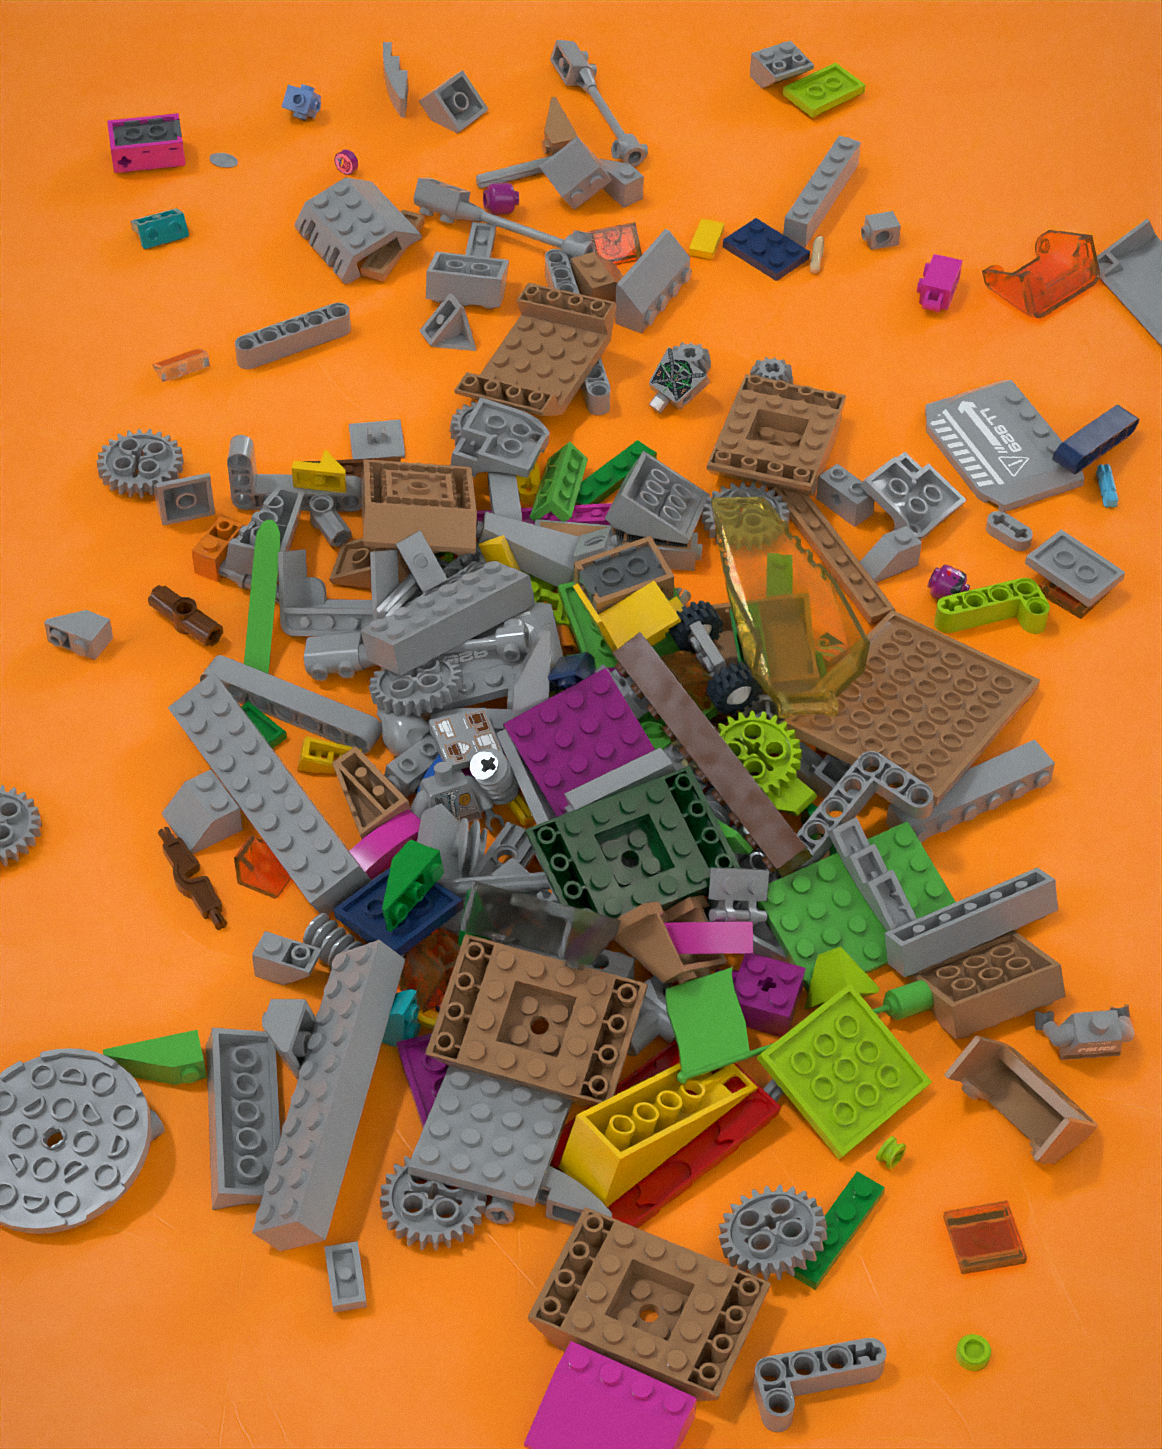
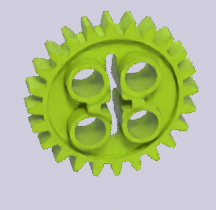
M751 711L749 718H745L741 712H739V720L737 721L730 716L727 717L728 726L719 723V735L733 753L738 755L737 758L749 773H760L758 776L752 777L768 798L769 791L772 790L776 795H780V785L788 789L789 779L796 780V770L801 768L802 750L799 749L800 740L795 739V730L787 731L786 721L778 725L777 715L768 720L766 719V712L763 711L760 718H757L754 711ZM754 735L758 736L759 738L749 739L747 737ZM778 753L780 756L771 757L769 754Z

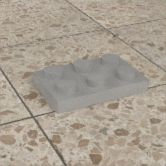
M1062 529L1028 554L1025 560L1027 566L1087 607H1090L1122 582L1125 576L1123 570Z

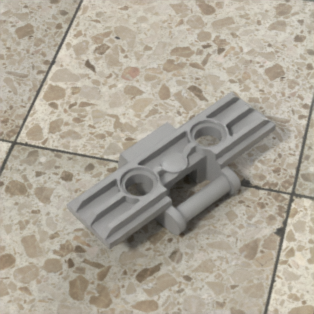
M507 822L483 859L479 860L473 876L469 875V862L459 878L491 876L495 870L503 865V863L498 861V858L503 855L512 856L526 869L535 852L525 833V828ZM495 894L477 895L489 922L493 920L501 924H508L511 921V914L514 908L511 907L512 899L510 897L500 907V903L494 897ZM458 896L463 899L465 907L466 896ZM464 909L444 923L441 929L459 936Z

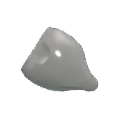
M384 708L377 710V716L382 722L384 745L395 758L428 734L431 736L428 723L414 713L406 717L405 712L395 716L394 711L386 714Z

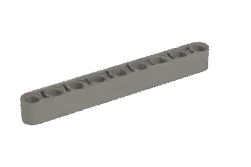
M560 249L547 251L545 254V278L548 287L580 294L566 252ZM600 357L580 387L587 410L593 415H604L610 410V384Z

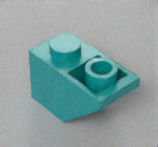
M409 989L395 994L382 1043L396 1047V1042L418 1037L421 1023H418L420 1005H417V991Z

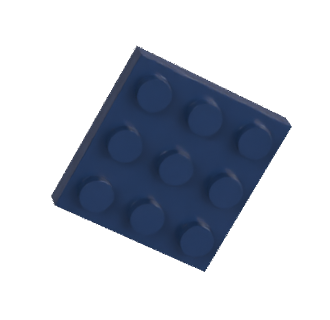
M388 868L334 908L333 911L337 920L368 942L380 940L402 956L463 910L464 903L463 899L436 882L428 890L424 898L412 908L406 918L392 932L387 931L382 911L390 868Z

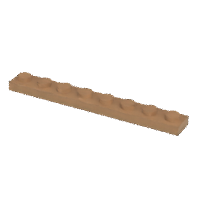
M766 486L769 491L775 490V496H782V502H786L787 510H790L789 518L870 625L881 621L891 610L895 611L894 606L809 495Z

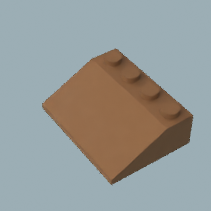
M1014 930L998 936L992 941L975 946L967 952L950 957L942 963L934 964L914 975L908 976L911 982L923 980L927 983L933 995V1007L930 1011L940 1026L955 1039L967 1038L977 1031L987 1027H995L1000 1022L1013 1017L1023 1016L1028 1011L1041 1006L1051 1005L1054 1001L1066 997L1061 964Z

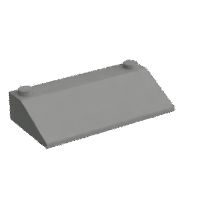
M1147 218L1087 264L1162 347V241L1156 235L1151 222Z

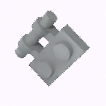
M711 868L709 899L719 900L718 909L710 910L709 919L719 922H753V925L757 924V922H765L767 920V912L765 910H757L756 902L767 901L769 871L763 869ZM733 900L742 901L741 910L733 908Z

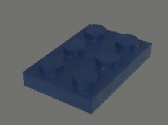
M757 218L723 239V248L775 281H778L809 260L810 257L809 250Z

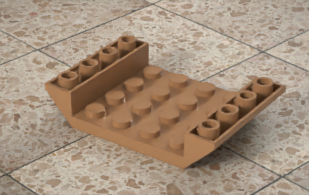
M528 283L516 300L521 315L481 374L477 375L466 372L454 389L455 394L478 400L481 397L542 416L562 415L609 345L617 305L616 302Z

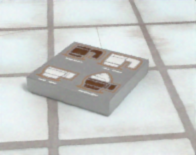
M485 707L429 720L428 727L443 762L451 764L452 771L470 767L473 756L486 748H494L504 754Z

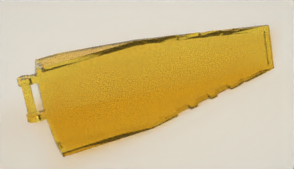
M764 497L711 498L726 590L744 659L752 676L776 704L779 718H790L791 715L826 714L827 717L837 716L839 704L836 697L865 672L870 641L839 584L821 563L816 564L813 560V553L809 549H803L801 539L798 536L791 535L789 525L780 518V515Z

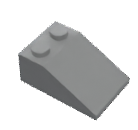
M544 622L514 678V686H508L507 709H513V717L549 699L548 675L550 673L551 622Z

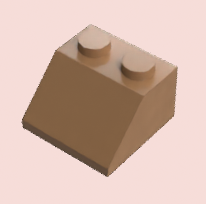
M595 252L571 258V269L581 295L616 302V285L624 276L616 264Z

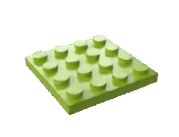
M851 983L756 1058L838 1160L932 1083Z

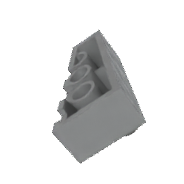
M278 485L265 500L262 509L259 512L256 511L252 515L247 526L244 525L239 530V535L236 539L233 538L228 543L225 569L252 575L257 531L261 524L269 519L278 525L280 552L289 551L301 518L305 492Z

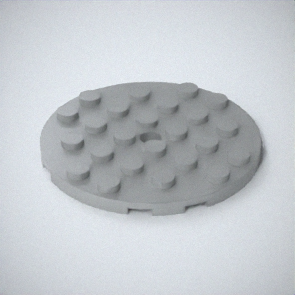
M74 1048L54 1049L41 1052L40 1057L33 1058L24 1063L20 1060L0 1073V1225L15 1231L35 1234L65 1231L87 1223L104 1213L122 1198L132 1186L148 1155L152 1133L151 1114L146 1097L137 1081L123 1067L118 1065L115 1060L90 1050ZM56 1133L62 1134L63 1140H60L51 1147L47 1145L50 1136Z

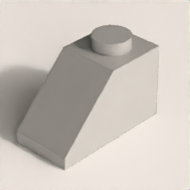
M904 526L884 534L863 557L860 563L875 583L918 566L922 542L908 526Z

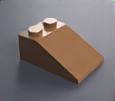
M363 538L344 542L341 545L329 580L332 584L371 589L370 552L397 549L384 548L382 550H374L363 546ZM398 550V580L402 583L411 574V571Z

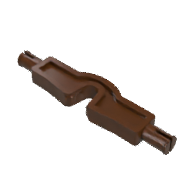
M164 827V830L161 828L158 831V835L164 842L162 844L163 853L173 868V877L177 889L181 894L192 899L204 919L210 917L217 930H221V926L225 928L227 921L221 914L222 903L216 895L209 877L204 875L189 879L199 872V861L187 848L181 837L174 838L169 827Z

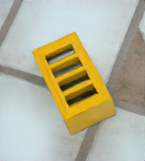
M305 736L300 749L297 770L336 774L332 764L334 762L333 756H339L338 758H340L353 747ZM327 755L326 759L321 758V756Z

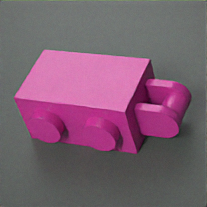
M934 254L931 262H926L923 271L924 278L919 279L917 293H920L919 304H922V309H929L938 313L941 309H949L960 280L963 260Z

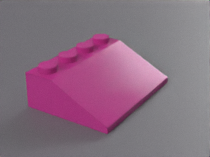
M571 1341L554 1371L525 1439L524 1447L529 1449H679L695 1418L697 1398Z

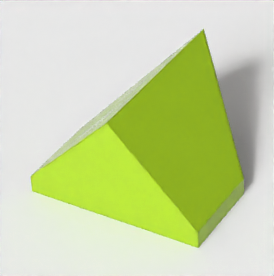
M798 778L796 780L789 779L788 789L780 785V795H776L772 790L769 791V799L778 811L798 816L817 798L815 792Z
M840 946L818 955L804 1010L820 1007L849 983L852 984L862 998L878 993L880 988Z

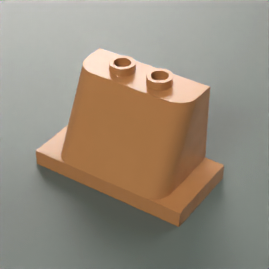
M704 895L688 897L663 911L659 901L644 903L595 931L599 942L616 941L664 984L676 981L682 984L712 974V971L728 963L723 953L678 954L664 923L709 922L703 909L709 906Z

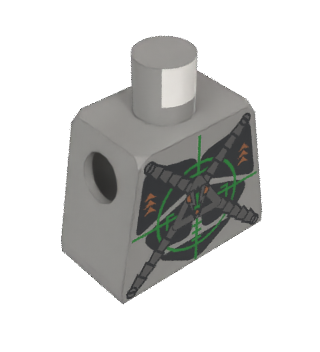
M668 347L649 381L651 389L657 393L649 403V406L659 414L662 413L669 403L679 410L682 409L710 383L708 375Z

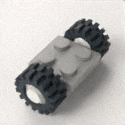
M694 601L690 603L688 608L686 605L681 607L683 609L682 612L676 611L681 622L668 629V632L681 651L687 654L690 651L693 654L697 653L695 656L703 670L707 669L709 673V686L706 687V691L718 712L726 716L730 713L732 716L736 715L738 710L741 713L744 712L746 706L751 708L753 706L752 702H757L760 699L758 695L763 693V684L752 666L748 663L738 662L737 666L731 663L729 668H727L724 658L713 642L714 639L718 640L720 638L719 633H723L724 623L713 605L709 602L704 603V601H699L696 604Z

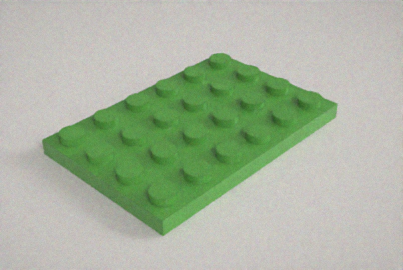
M908 821L867 839L870 845L875 843L887 870H894L917 919L956 903ZM838 853L769 883L767 901L756 902L760 910L767 912L766 922L790 964L806 968L804 988L807 994L818 955L841 946L866 974L888 964L884 935L887 931L857 888Z

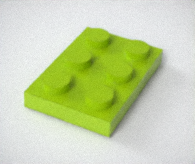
M835 62L783 87V96L813 118L865 93L866 85Z

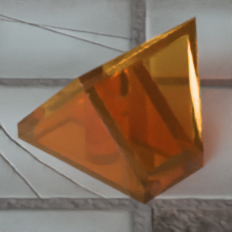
M253 835L247 838L234 857L237 884L273 899L279 897L291 879L266 842L255 838Z

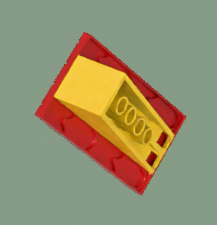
M674 1040L617 1085L613 1097L593 1107L586 1108L564 1126L550 1166L567 1174L591 1191L612 1212L613 1219L639 1228L658 1214L661 1208L690 1188L697 1179L737 1151L740 1145L770 1124L772 1119L779 1115L781 1106L737 1063L687 1079L685 1084H682L677 1080V1074L681 1071L678 1045L676 1040Z

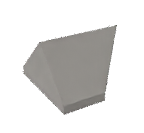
M449 293L419 331L432 347L477 351L465 309L454 294Z

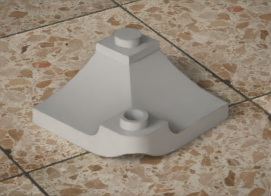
M480 397L462 428L461 438L452 452L450 465L471 467L473 477L481 472H502L528 478L540 453H544L548 445L550 432L539 419L531 414Z
M903 452L897 458L894 456L864 479L860 485L893 518L895 523L893 530L908 526L920 541L925 539L940 523L966 502V499L929 463L922 468L906 452Z

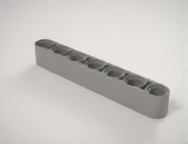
M217 655L200 675L201 682L214 672L237 702L242 705L249 701L264 714L335 743L350 747L356 746L362 749V753H368L382 735V723L377 718L222 655Z

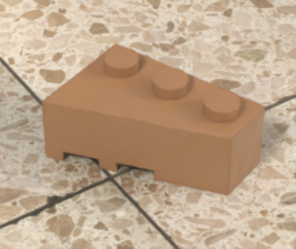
M356 746L332 763L361 840L396 815L408 809L411 810L405 796Z

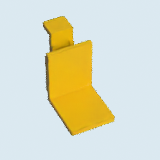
M655 580L599 615L579 584L573 585L591 620L612 653L639 632L653 646L666 638L665 634L669 631L668 629L681 622L676 611L682 612L683 609L681 607H683V604L677 596L668 601Z

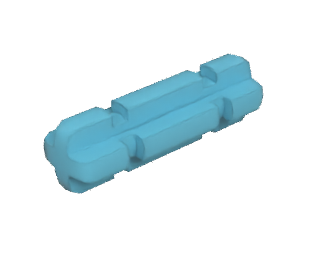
M1100 464L1097 466L1096 474L1101 496L1103 497V505L1106 508H1114L1118 505L1119 499L1115 492L1117 490L1112 469L1109 464Z

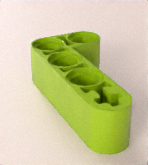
M1019 578L940 598L937 602L934 626L942 633H953L1016 617L1026 632L1039 634L1046 628L1050 605L1034 580Z

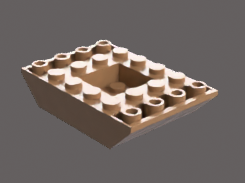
M745 374L707 462L706 469L712 475L749 483L754 482L759 485L815 496L818 476L824 472L838 434L846 395L834 391L819 390L810 386L795 385L782 380L776 381L762 378L758 375Z
M363 460L361 472L363 546L374 550H382L384 548H396L398 550L396 543L420 530L433 554L440 551L452 552L456 555L475 554L477 509L471 467Z
M465 934L425 1054L448 1066L525 1086L544 1093L556 1094L562 1098L572 1100L573 1104L593 1107L615 1095L648 984ZM539 1019H544L549 1023L547 1032L541 1035L533 1033V1023Z
M585 1207L528 1315V1321L559 1350L565 1352L572 1341L697 1398V1402L718 1400L769 1291L771 1282ZM652 1310L657 1313L658 1318L653 1322H646L641 1319L640 1314L643 1311Z

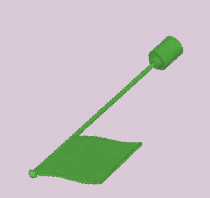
M732 967L666 989L667 1015L679 1049L681 1071L677 1074L678 1082L685 1084L687 1079L760 1055L772 1045L769 1044L750 1051L746 1022L733 986ZM918 980L888 990L883 999V1006L872 1010L876 1015L885 1012L888 1016L898 1021L930 1010L933 1007V995L927 983L923 980Z

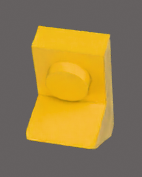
M324 450L320 463L293 461L291 468L293 487L346 493V470L327 450Z

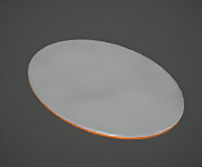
M214 153L209 158L214 165L230 168L238 164V160L233 155L227 153Z

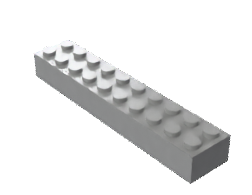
M214 672L168 707L306 899L319 914L326 913L329 915L333 912L334 908L372 881L228 688Z
M380 940L338 953L332 961L330 976L324 988L320 1009L316 1014L314 1029L307 1044L308 1049L303 1065L299 1070L298 1082L295 1092L291 1097V1105L286 1121L282 1126V1135L273 1156L274 1161L269 1178L265 1183V1191L260 1207L256 1212V1221L252 1230L254 1235L279 1251L325 1241L405 962L403 957Z

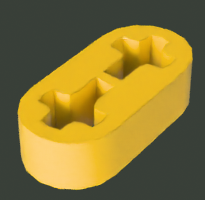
M537 463L534 464L528 478L516 475L521 503L534 504L540 485V472ZM531 487V492H526V488Z

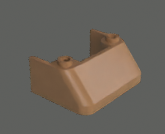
M976 1035L944 1074L947 1079L961 1082L963 1084L961 1089L970 1098L977 1100L979 1097L983 1100H988L1031 1140L1029 1144L1033 1149L1030 1153L1037 1162H1041L1044 1165L1047 1163H1057L1090 1137L1098 1127V1124L1021 1053L1005 1042Z

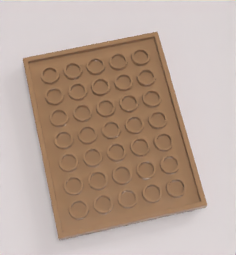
M891 610L784 721L787 722V731L795 730L796 738L848 764L853 765L864 752L875 751L927 784L932 789L934 806L936 807L1039 687L1040 679ZM876 766L867 767L865 771L875 772L879 768ZM900 782L891 783V785L895 786L896 788H899L903 785ZM919 798V799L923 800L924 802H927L926 799H924V798Z

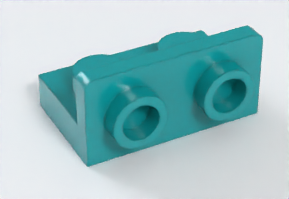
M177 208L130 221L132 230L139 234L141 246L144 249L189 236L184 213Z

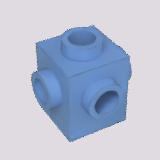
M301 84L300 88L288 85L282 108L293 112V117L306 120L307 116L315 118L316 113L321 108V95L315 93V88Z

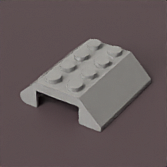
M348 177L343 178L306 201L294 225L303 238L307 241L309 240L310 246L329 267H334V273L345 284H349L361 277L356 264L358 261L393 240L401 250H404L422 238L419 231L372 181Z

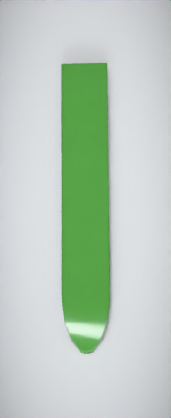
M270 519L261 524L255 539L244 656L245 665L269 674L278 576V552H280L278 525Z

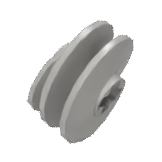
M462 818L453 840L452 855H458L459 873H461L466 859L469 857V875L473 876L479 860H482L484 857L487 829L484 828L480 834V822L475 820L468 832V819Z

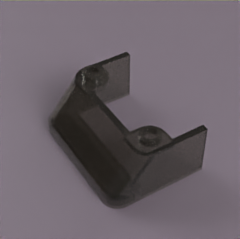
M473 881L460 930L489 937V941L504 945L511 943L551 954L566 960L564 966L583 970L584 965L591 966L617 935L621 920Z

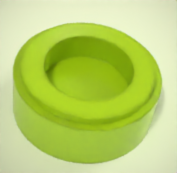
M969 1334L959 1340L956 1348V1359L963 1368L970 1371H979L989 1363L991 1347L985 1338L976 1334Z

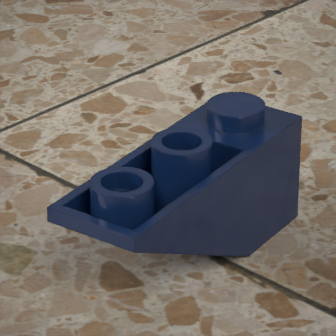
M587 651L560 657L549 673L548 681L562 690L576 685L578 682L595 674V657Z

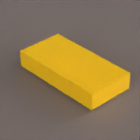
M701 218L689 247V255L712 260L723 234L725 223Z

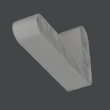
M236 435L231 438L227 467L231 499L235 507L243 510H261L265 500L279 485L305 492L302 511H310V499L317 494L329 495L334 501V508L337 512H354L362 508L361 478L346 476V493L293 487L292 475L257 474L255 448L250 437Z
M875 751L864 752L798 831L797 836L813 857L794 872L820 861L833 845L827 831L855 818L874 793H877L911 817L923 820L931 816L934 811L932 789L880 753ZM870 766H876L879 768L875 772L865 771V769ZM893 782H900L903 784L899 788L889 787V785ZM852 788L861 790L855 795L847 794V791ZM918 798H924L927 800V802L922 805H917L913 803V801ZM832 811L842 812L839 817L828 816ZM815 833H821L824 835L819 840L810 839V837Z

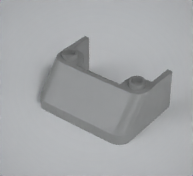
M306 549L278 552L280 624L283 631L290 636H328L361 632L360 630L368 627L371 622L376 620L375 609L399 586L398 550L370 552L372 600L327 599L324 582L317 577H307Z

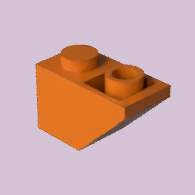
M220 516L191 550L194 573L219 582L223 577L219 575V567L226 560L228 543L233 538L236 539L239 535V530L244 524Z

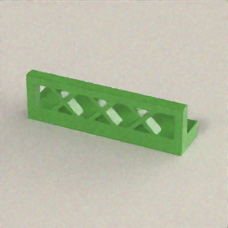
M570 441L547 460L530 514V518L534 522L550 511L563 522L572 517L588 458Z

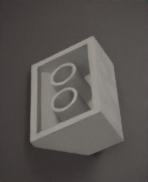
M436 251L426 271V299L442 303L448 294L452 293L462 306L473 304L482 305V307L487 309L499 308L504 298L509 260Z

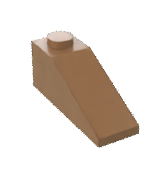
M552 97L544 130V140H542L543 152L548 154V156L556 154L578 136L556 97Z

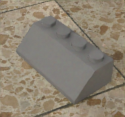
M664 229L617 283L615 324L642 334L648 325L651 326L658 313L665 310L669 300L672 297H676L681 286L690 280L692 274L690 257L670 230Z

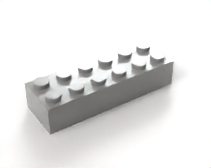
M498 561L488 562L483 568L464 574L460 580L452 584L443 585L438 591L430 595L419 597L415 603L407 607L398 608L393 614L383 619L374 620L368 627L360 630L368 661L399 676L536 605L530 576Z

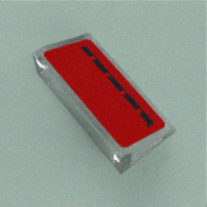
M196 348L152 364L162 382L210 366L208 352L201 348Z

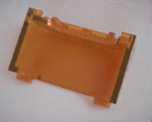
M1048 230L1041 234L1035 242L1036 258L1013 273L1004 272V269L999 265H991L982 270L984 283L988 289L1027 316L1039 319L1094 286L1100 276L1093 236Z

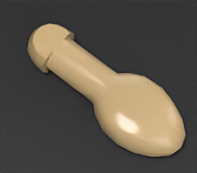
M822 236L816 237L813 243L810 272L812 274H818L820 271L821 258L824 252V237Z

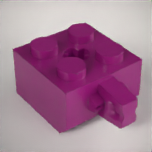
M745 953L739 971H732V978L746 1027L780 1037L789 1032L803 991L806 968L753 953ZM716 969L715 973L722 971V969Z

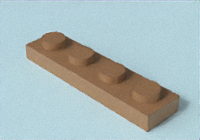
M402 209L401 213L420 231L425 224V216ZM393 240L369 255L361 267V275L384 282L407 248L401 250Z

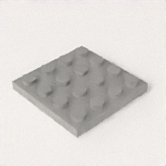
M449 1066L408 1164V1174L535 1207L545 1175L571 1110L572 1100L562 1098L556 1094L544 1093L525 1086Z

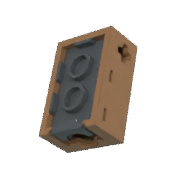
M651 536L574 562V585L579 584L598 615L654 580L667 599L674 597L675 576Z

